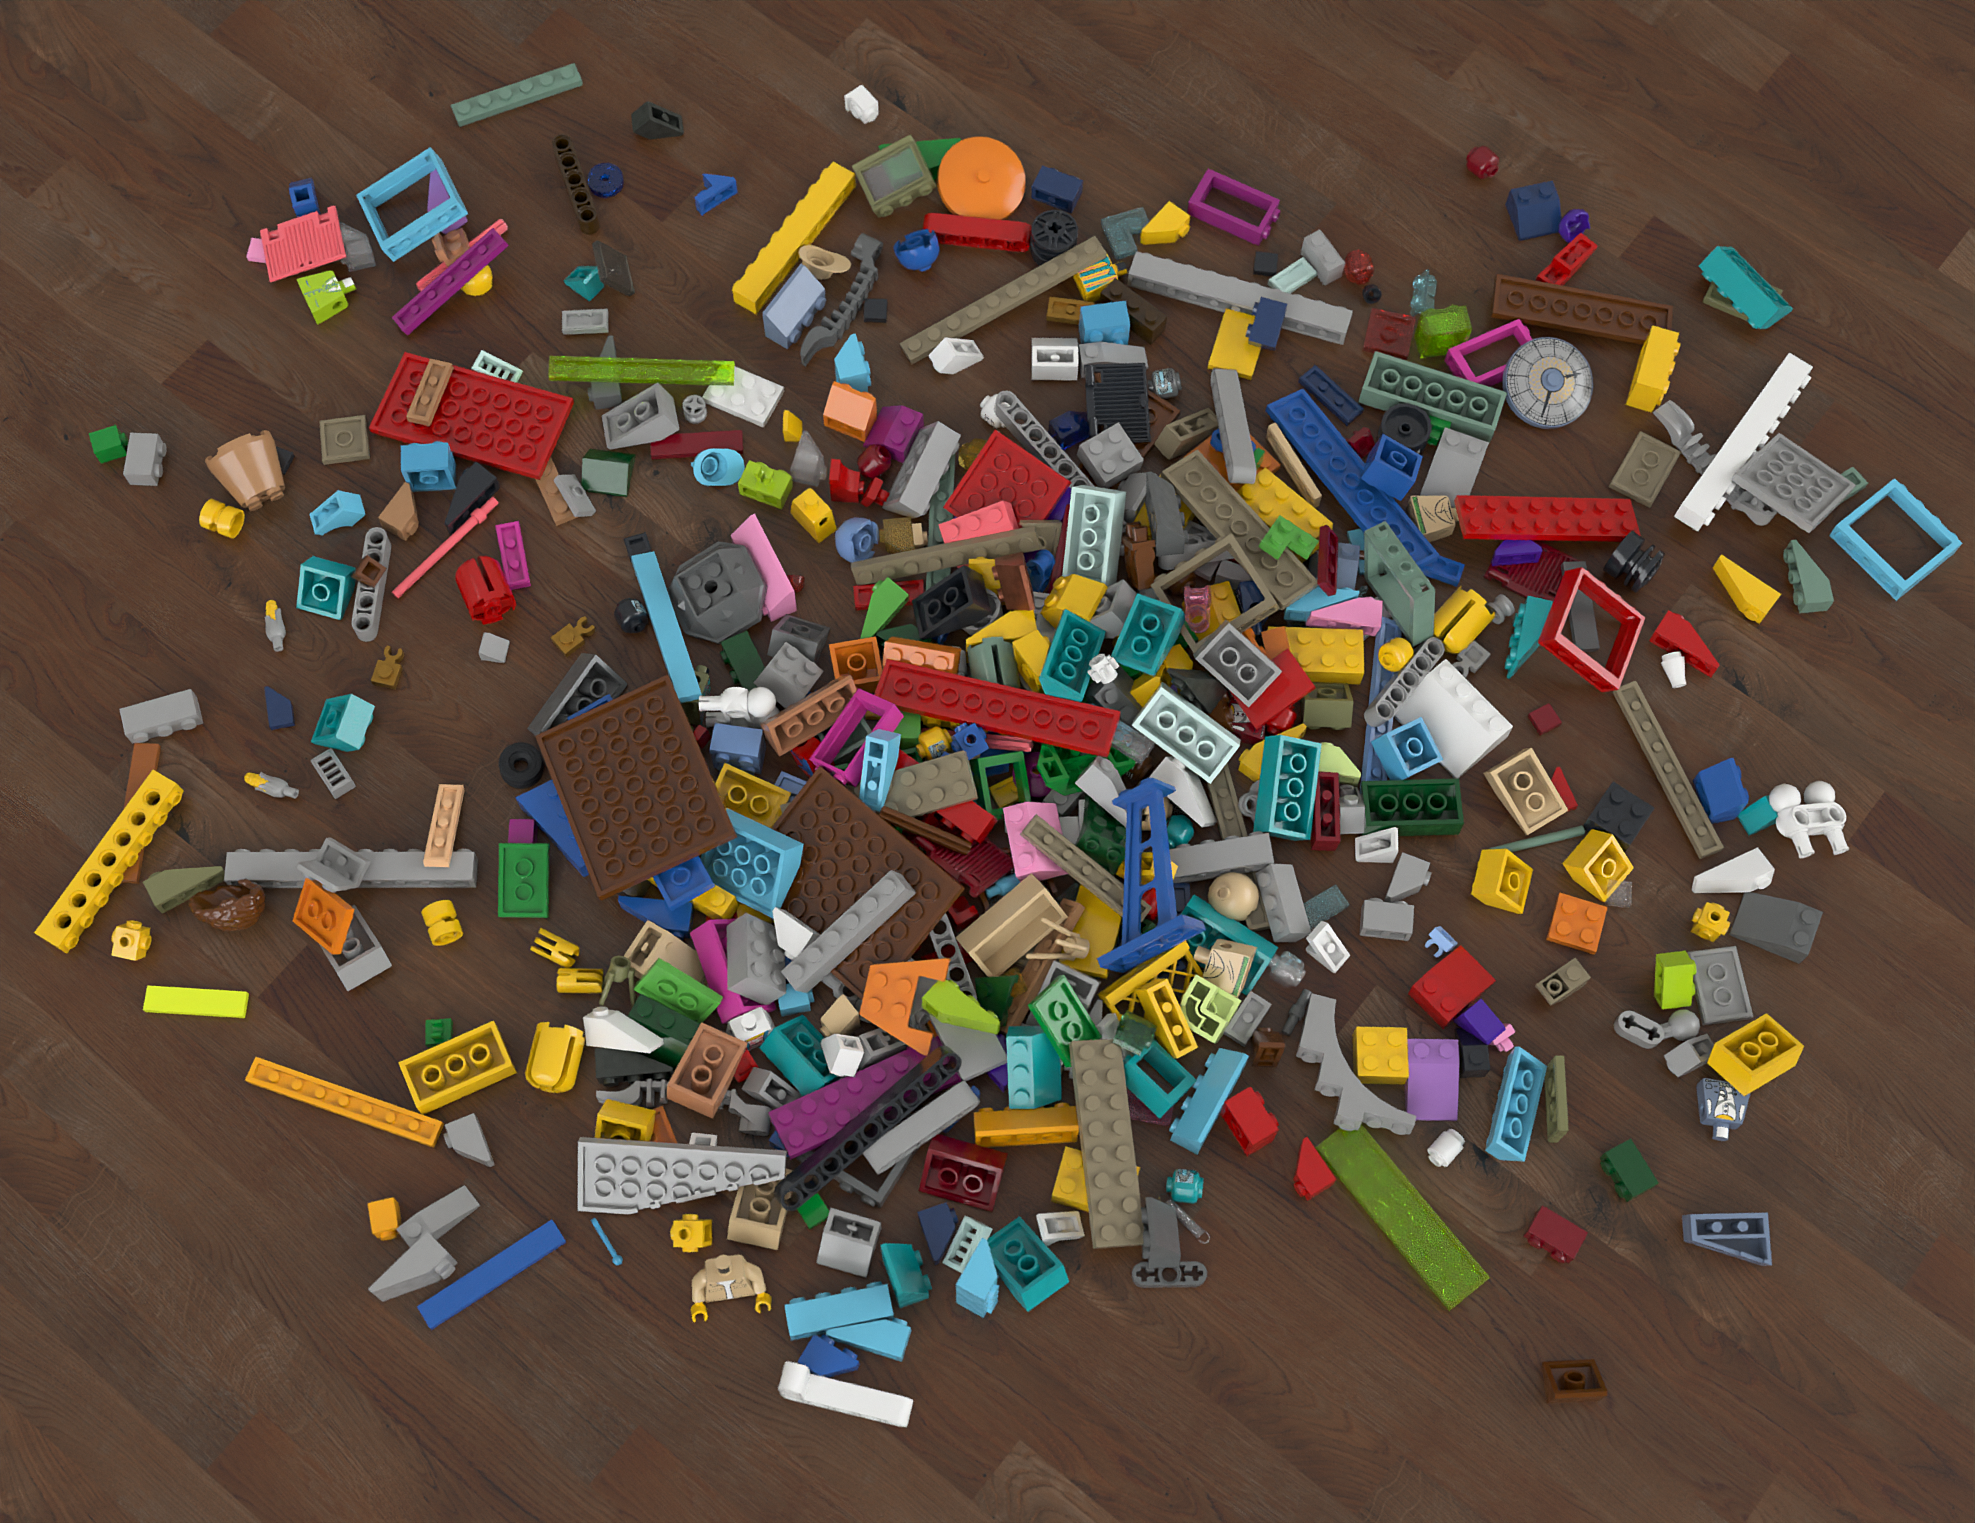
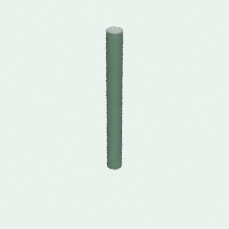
M1581 825L1489 849H1507L1512 853L1585 835V830Z

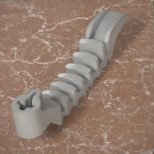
M1669 400L1655 410L1653 414L1666 427L1672 444L1686 457L1688 464L1691 463L1696 468L1695 471L1703 475L1716 457V454L1710 456L1706 452L1710 446L1708 444L1701 446L1698 443L1703 437L1701 433L1695 436L1691 435L1694 431L1693 421L1678 405ZM1738 484L1730 495L1727 493L1723 495L1732 505L1731 508L1733 510L1738 509L1745 512L1757 525L1763 526L1768 524L1777 513L1775 509L1760 501L1756 496L1748 491H1744Z
M652 1079L635 1081L630 1087L622 1091H596V1097L599 1103L602 1104L605 1103L606 1099L639 1106L642 1102L643 1092H646V1107H654L655 1092H660L659 1103H668L667 1084L669 1082L667 1080H661V1082L653 1081ZM736 1089L727 1090L718 1109H723V1105H729L728 1111L740 1117L739 1132L757 1136L769 1135L771 1120L768 1112L772 1111V1109L766 1106L745 1104L738 1097Z

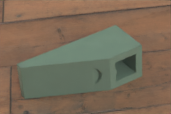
M1791 540L1783 552V558L1789 567L1788 579L1794 588V604L1798 605L1799 613L1827 611L1834 602L1829 579L1797 540Z

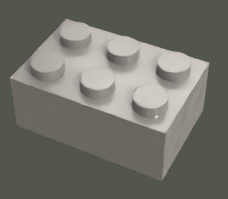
M1225 620L1193 654L1200 664L1248 707L1282 672L1276 664L1228 620Z
M748 913L727 925L728 990L765 1006L786 994V978L781 972L785 968V950L778 946L774 925Z

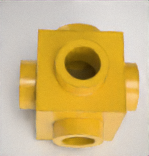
M1706 902L1701 909L1697 908L1691 920L1694 922L1691 932L1703 939L1714 942L1720 934H1726L1730 922L1727 921L1730 912L1724 910L1717 903Z
M132 920L116 926L112 934V943H114L112 956L134 961L146 957V951L151 944L150 928L142 926L141 922Z
M683 1214V1219L674 1220L670 1232L673 1247H682V1252H697L698 1247L711 1246L712 1219H698V1214Z

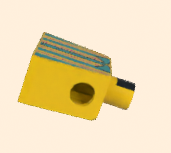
M1107 254L1106 258L1078 272L1073 277L1083 300L1095 302L1100 299L1101 291L1114 278L1118 279L1119 276L1127 274V268L1124 261L1112 264Z

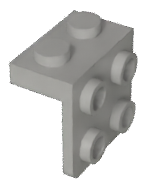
M330 837L325 839L316 860L298 862L296 868L302 871L301 874L310 880H317L322 883L324 889L336 892L358 888L371 861Z

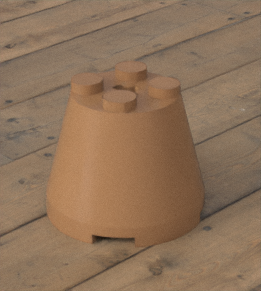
M267 430L260 432L261 435L251 436L249 433L217 448L216 456L213 458L208 456L205 459L210 472L243 508H249L250 511L261 508L263 506L262 502L268 499L276 501L284 496L282 491L285 489L275 441Z

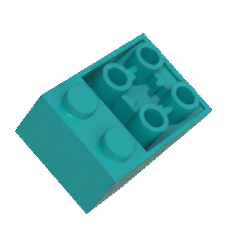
M1528 596L1524 604L1520 603L1518 613H1515L1512 627H1515L1514 634H1511L1509 641L1510 655H1507L1504 669H1508L1507 678L1510 679L1540 646L1538 640L1553 601Z

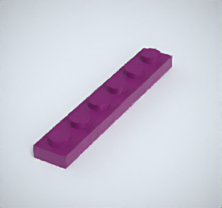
M492 228L392 317L406 335H409L509 245Z

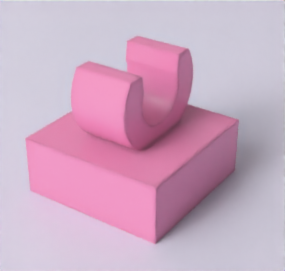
M1502 1023L1506 1030L1488 1045H1495L1500 1052L1503 1050L1507 1052L1514 1047L1508 1037L1514 1034L1515 1031L1511 1024Z

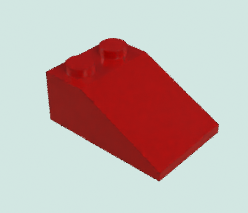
M1460 945L1412 986L1408 994L1444 1030L1496 980Z

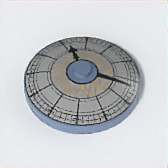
M1542 337L1525 343L1511 355L1503 373V391L1507 392L1506 401L1521 420L1538 428L1554 429L1571 423L1585 411L1592 396L1593 377L1588 362L1574 346L1561 339Z

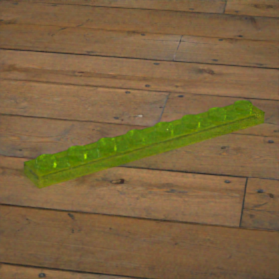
M549 356V381L734 386V361Z

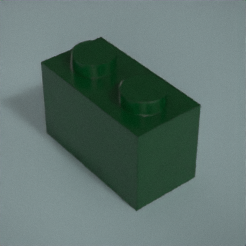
M1632 1139L1610 1149L1600 1157L1603 1171L1606 1175L1611 1176L1615 1182L1614 1187L1617 1194L1624 1198L1626 1202L1653 1189L1659 1183Z

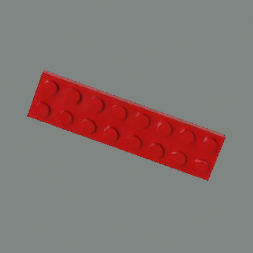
M1457 495L1454 500L1463 539L1622 542L1632 530L1641 536L1631 499Z

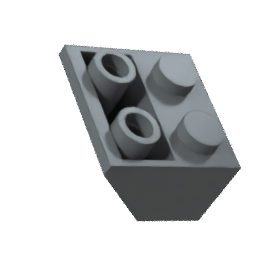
M1146 1197L1145 1207L1141 1208L1142 1223L1144 1225L1142 1257L1148 1260V1268L1179 1267L1181 1253L1176 1208L1152 1197Z

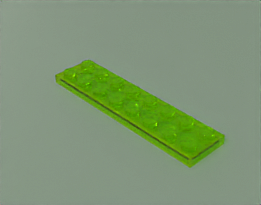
M1362 1124L1358 1131H1347L1339 1128L1315 1148L1449 1311L1490 1278Z

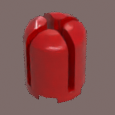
M478 556V567L475 559L471 558L458 567L455 581L472 621L474 622V619L480 620L484 625L503 619L502 615L511 607L514 611L516 607L515 598L501 566L492 557Z

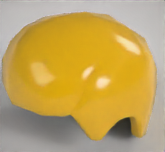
M486 265L461 287V290L473 296L482 295L489 291L492 287L491 268Z

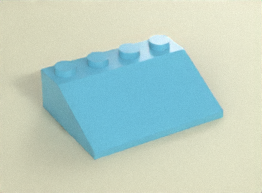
M726 808L737 838L703 853L701 861L715 885L734 895L737 901L773 918V909L775 907L781 908L800 867L804 844Z

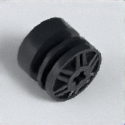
M1048 210L1035 218L1032 223L1030 253L1033 260L1039 266L1077 246L1078 225L1076 220L1062 210Z
M1632 530L1611 555L1603 571L1615 579L1625 572L1627 576L1623 585L1627 586L1635 579L1636 582L1631 590L1637 593L1657 573L1665 553L1660 550L1654 557H1651L1656 546L1651 545L1645 551L1641 550L1645 539Z

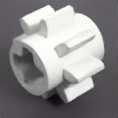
M1099 654L1090 661L1089 665L1092 669L1087 672L1096 683L1101 681L1103 684H1107L1117 677L1118 673L1115 669L1119 665L1111 655Z

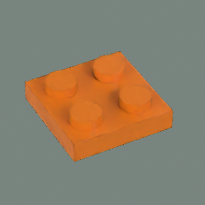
M1559 893L1546 940L1595 954L1608 907Z

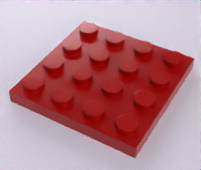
M994 430L943 508L958 518L1000 501H1006L1011 503L1020 529L1023 528L1019 524L1020 520H1047L1072 482L1005 435Z

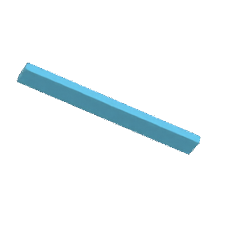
M655 552L631 556L632 564L668 675L671 678L677 696L681 703L697 700L699 696H702Z

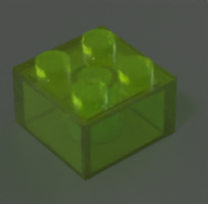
M1452 305L1444 309H1428L1421 312L1414 334L1420 358L1447 355L1448 349L1468 341L1472 326L1466 305Z

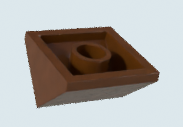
M1594 1359L1542 1362L1547 1404L1599 1401L1608 1396V1390Z

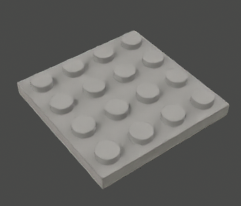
M1780 433L1742 466L1731 479L1741 488L1746 489L1760 501L1766 503L1780 515L1785 516L1808 533L1823 521L1856 486Z

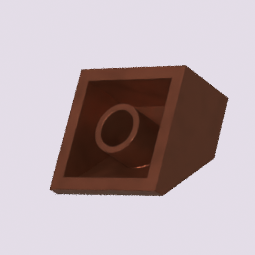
M1023 551L995 558V566L992 567L994 580L1000 581L1001 588L997 589L1000 602H1005L1006 608L1010 610H1035L1034 594Z

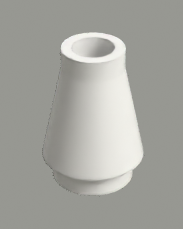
M1681 652L1663 655L1661 665L1671 682L1672 688L1687 685L1685 680V659L1681 656Z

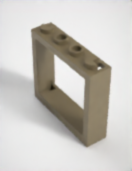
M1232 533L1228 536L1223 535L1219 537L1214 545L1208 549H1200L1195 553L1194 558L1178 563L1174 567L1175 570L1167 575L1161 574L1151 584L1160 601L1171 605L1163 590L1232 547L1265 600L1230 621V623L1243 633L1280 609ZM1184 624L1180 631L1193 653L1213 634L1211 633L1195 643Z

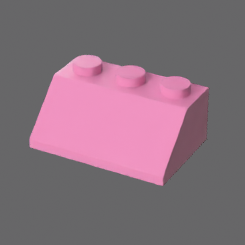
M1024 802L1003 808L1015 874L1020 882L1023 881L1031 873L1038 881L1068 874L1020 835L1036 814L1062 834L1056 803Z

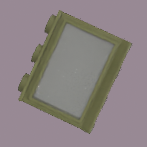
M911 134L852 165L872 210L878 218L892 214L894 209L911 204L913 199L928 195L937 187Z

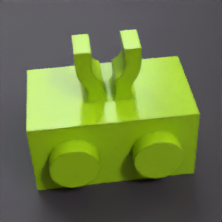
M749 460L738 482L739 493L782 509L793 488L792 476L784 470H774L762 462L755 463Z
M1686 951L1656 954L1654 997L1661 1009L1691 1006L1692 996L1695 995L1693 975L1696 974V964L1694 960H1691Z

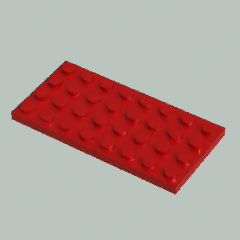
M404 352L369 426L371 433L410 444H432L436 441L448 442L453 456L534 479H541L574 405L573 398L452 365L453 371L431 425L426 426L409 422L406 416L430 359Z

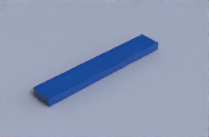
M550 1220L417 1306L432 1330L565 1244L566 1241L554 1221Z

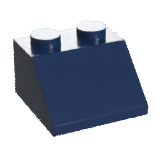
M1553 180L1510 189L1505 205L1519 241L1559 233L1558 226L1561 221L1560 198Z

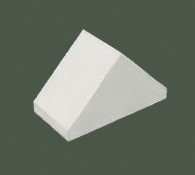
M1393 827L1355 838L1357 862H1394L1398 853V828Z

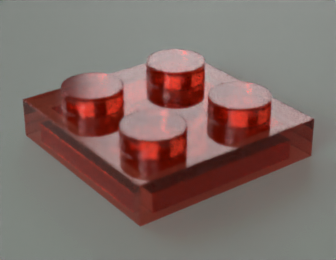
M1372 308L1362 351L1371 353L1377 351L1407 360L1416 317Z

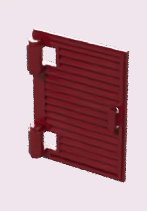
M1532 540L1542 547V553L1538 562L1492 566L1490 564L1484 575L1485 579L1491 581L1494 578L1502 582V587L1526 599L1528 596L1554 601L1555 598L1548 595V593L1556 596L1563 578L1561 564L1563 562H1577L1580 560L1539 540Z
M942 818L932 825L964 839L960 836L962 831L955 826L953 830L941 822ZM920 836L910 841L917 848L920 846L925 850V855L959 884L965 883L971 888L969 894L974 898L1014 868L1013 859L988 840V837L981 844L974 840L967 855L960 854Z

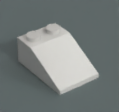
M1174 756L1165 757L1149 778H1155L1174 786L1176 791L1167 797L1201 827L1215 825L1217 820L1198 774Z

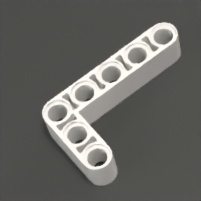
M785 1362L778 1387L781 1396L790 1400L900 1427H907L913 1405V1400L910 1398L810 1374L808 1367L793 1362Z

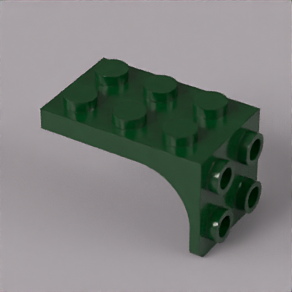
M1085 793L1083 824L1075 846L1113 876L1125 859L1126 827Z

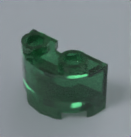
M1126 1010L1118 1023L1112 1043L1140 1056L1143 1048L1149 1049L1157 1026L1153 1022Z

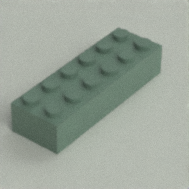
M1375 351L1358 402L1384 411L1397 404H1413L1424 410L1428 416L1450 421L1451 430L1489 442L1490 444L1507 392Z

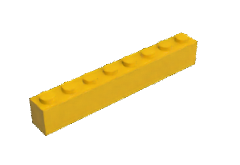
M832 162L828 168L822 171L817 183H813L810 186L806 197L799 200L795 211L791 216L788 215L785 218L781 229L774 232L770 243L766 248L763 247L760 250L756 261L748 265L745 275L733 285L732 291L735 303L757 315L800 259L799 249L802 246L812 244L856 187L855 173L835 162Z

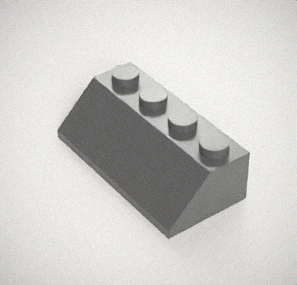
M581 653L527 729L535 736L568 721L567 717L610 694L612 699L618 698L628 684L596 654Z

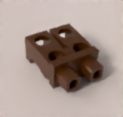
M1141 522L1126 523L1127 535L1121 536V542L1124 544L1127 582L1134 585L1138 590L1152 588L1151 584L1159 576L1154 573L1153 569L1155 552L1152 547H1156L1155 540L1148 536V528L1145 525L1142 526Z

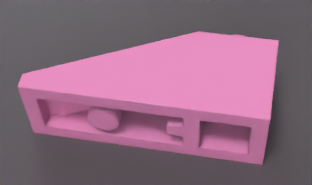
M1359 597L1318 609L1310 613L1306 626L1328 629L1363 630V635L1376 636L1381 628L1383 601L1375 600L1372 597Z

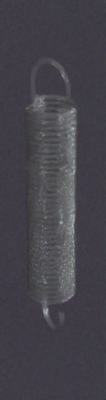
M1163 1193V1194H1160V1195H1159V1198H1158V1199H1159V1201H1160V1196H1161V1195H1166L1168 1198H1170V1197H1169L1167 1194H1164V1193ZM1170 1198L1165 1203L1176 1208L1177 1219L1196 1238H1199L1205 1232L1209 1237L1208 1241L1210 1240L1209 1234L1182 1210L1175 1201Z

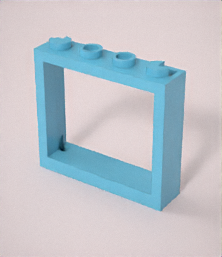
M431 147L356 195L381 249L393 262L468 214L442 160ZM437 169L450 198L389 237L375 208Z
M1895 478L1838 523L1829 535L1896 601L1952 556L1962 544L1958 537L1941 523L1938 517L1933 516L1924 507V504L1908 492L1907 488ZM1887 495L1944 549L1906 581L1850 527L1853 522Z

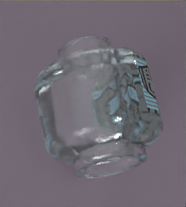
M1288 951L1283 952L1280 956L1275 954L1268 964L1271 968L1269 972L1270 978L1284 988L1296 987L1306 973L1304 962Z

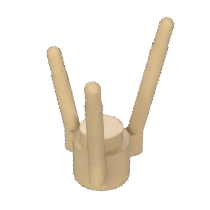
M1044 917L1040 918L1041 922L1070 937L1066 940H1055V943L1062 945L1064 952L1067 953L1026 954V958L1067 959L1074 961L1075 958H1086L1090 948L1088 940L1080 938V934L1071 932Z

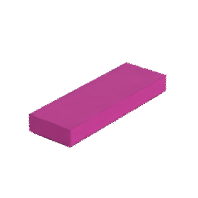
M519 521L495 525L504 575L510 589L514 590L531 586Z

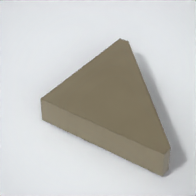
M1020 520L1019 524L1023 528L1035 526L1040 542V550H1048L1055 558L1062 522L1059 520Z

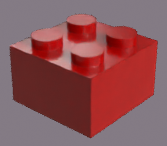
M1251 1086L1226 1100L1220 1112L1247 1156L1273 1142L1279 1130L1277 1128L1279 1126L1277 1119L1271 1112L1268 1114L1263 1106L1265 1104L1263 1097L1258 1091L1254 1092Z

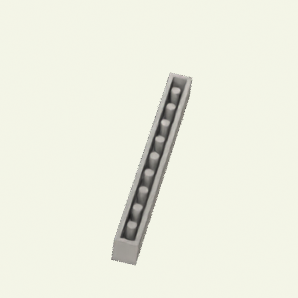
M1136 252L1128 274L1127 286L1225 312L1227 308L1252 315L1255 302L1259 303L1261 297L1287 303V310L1282 324L1283 329L1341 345L1344 343L1353 312L1342 306H1333L1320 300H1311L1298 294L1293 295L1276 288H1267L1255 282L1249 283L1233 276L1227 277L1214 271H1206L1195 268L1192 265L1176 263L1171 259L1158 258L1149 253Z
M237 849L235 852H227L224 881L228 885L240 886L238 880L247 878L261 885L262 888H303L306 877L301 874L302 871L297 869L296 866L298 862L316 860L320 849H311L309 852H300L295 849H286L285 852H275L270 849L250 852L245 849ZM360 849L356 852L371 861L358 888H476L478 858L469 849H458L457 852H452L449 867H424L425 852L419 849H409L408 852H398L395 849H384L383 852Z

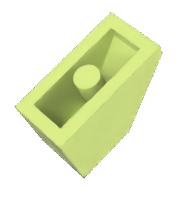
M1322 742L1318 772H1338L1339 783L1357 786L1361 772L1340 747H1336L1328 742Z

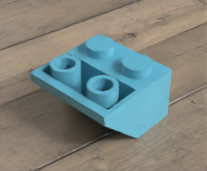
M856 334L850 335L834 359L836 382L840 384L846 383L860 392H868V386H871L870 367L868 361H865L863 356L865 355L862 341H857Z

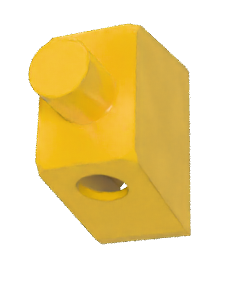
M808 488L792 501L791 515L818 543L837 530L832 510L813 489Z

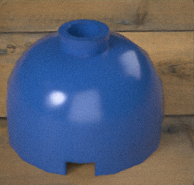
M928 229L912 232L905 236L906 240L900 243L898 240L893 248L899 262L911 270H928L939 255V243L933 230L932 233H929Z

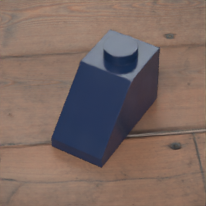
M947 1202L918 1212V1219L934 1266L940 1264L955 1233V1223H958L954 1208L949 1209Z

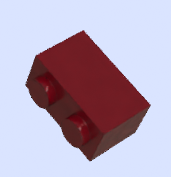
M1542 1205L1535 1213L1523 1237L1528 1239L1527 1242L1537 1249L1543 1248L1550 1252V1256L1556 1261L1569 1264L1578 1253L1588 1232Z

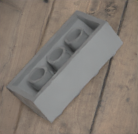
M939 421L920 428L891 487L889 497L884 502L882 508L910 518L925 515L931 504L929 501L932 495L936 494L940 487L939 480L941 476L947 472L950 466L948 461L951 455H954L959 448L958 441L961 435Z

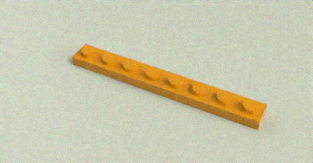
M255 1057L245 1079L247 1083L433 1148L444 1126V1123L439 1120Z

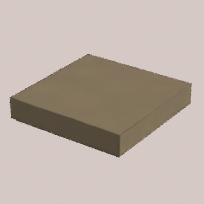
M366 415L319 421L322 462L324 465L370 459Z

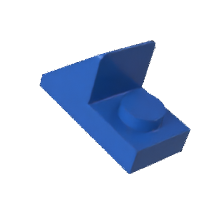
M703 174L706 189L700 191L694 197L696 209L703 215L738 193L734 177Z

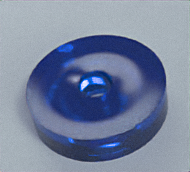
M598 164L588 173L589 188L598 197H613L623 188V174L614 164Z

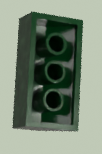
M1459 778L1361 782V798L1365 805L1364 833H1362V836L1393 827L1398 828V836L1459 835L1464 825Z
M640 994L628 1014L630 1019L662 1038L664 1042L662 1046L651 1053H636L672 1067L675 1072L700 1024Z

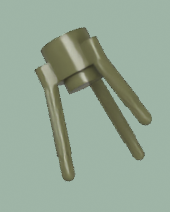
M614 956L611 959L610 967L602 984L604 990L599 1001L600 1006L604 1005L612 982H623L628 977L631 1008H633L636 1002L635 990H633L635 987V969L630 967L631 961L628 958Z

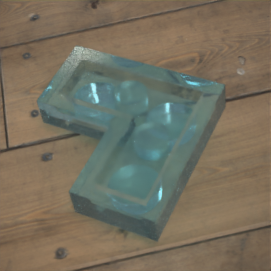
M1143 207L1101 219V226L1116 260L1135 255L1137 252L1132 235L1140 233L1149 223Z

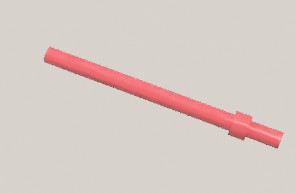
M491 497L480 509L476 508L470 514L471 517L391 593L397 599L402 596L477 523L481 524L487 518L486 515L499 504L498 501Z

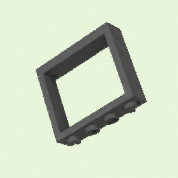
M844 1075V1076H841V1078H840L839 1080H841V1079H843V1078H845V1077H848V1076H845V1075ZM909 1113L898 1124L911 1117L912 1114ZM919 1148L895 1164L878 1192L844 1171H841L833 1179L840 1183L839 1187L847 1193L852 1194L854 1191L862 1196L860 1200L866 1205L869 1204L872 1207L876 1205L881 1208ZM808 1151L800 1156H797L796 1160L802 1163L809 1156H811L813 1152ZM825 1161L824 1166L830 1164V1162Z

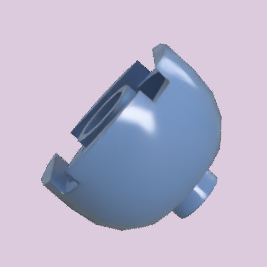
M859 517L846 520L835 533L837 552L844 560L850 563L873 557L875 551L871 550L874 543L878 544L879 541L877 524L869 519Z

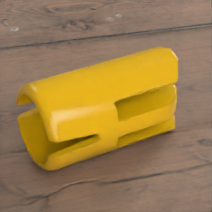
M540 928L538 933L557 943L555 945L543 938L536 937L534 942L552 951V953L536 946H531L530 950L565 968L572 967L576 960L569 955L574 954L578 956L580 948Z
M559 968L557 974H559L557 977V992L602 993L604 970Z

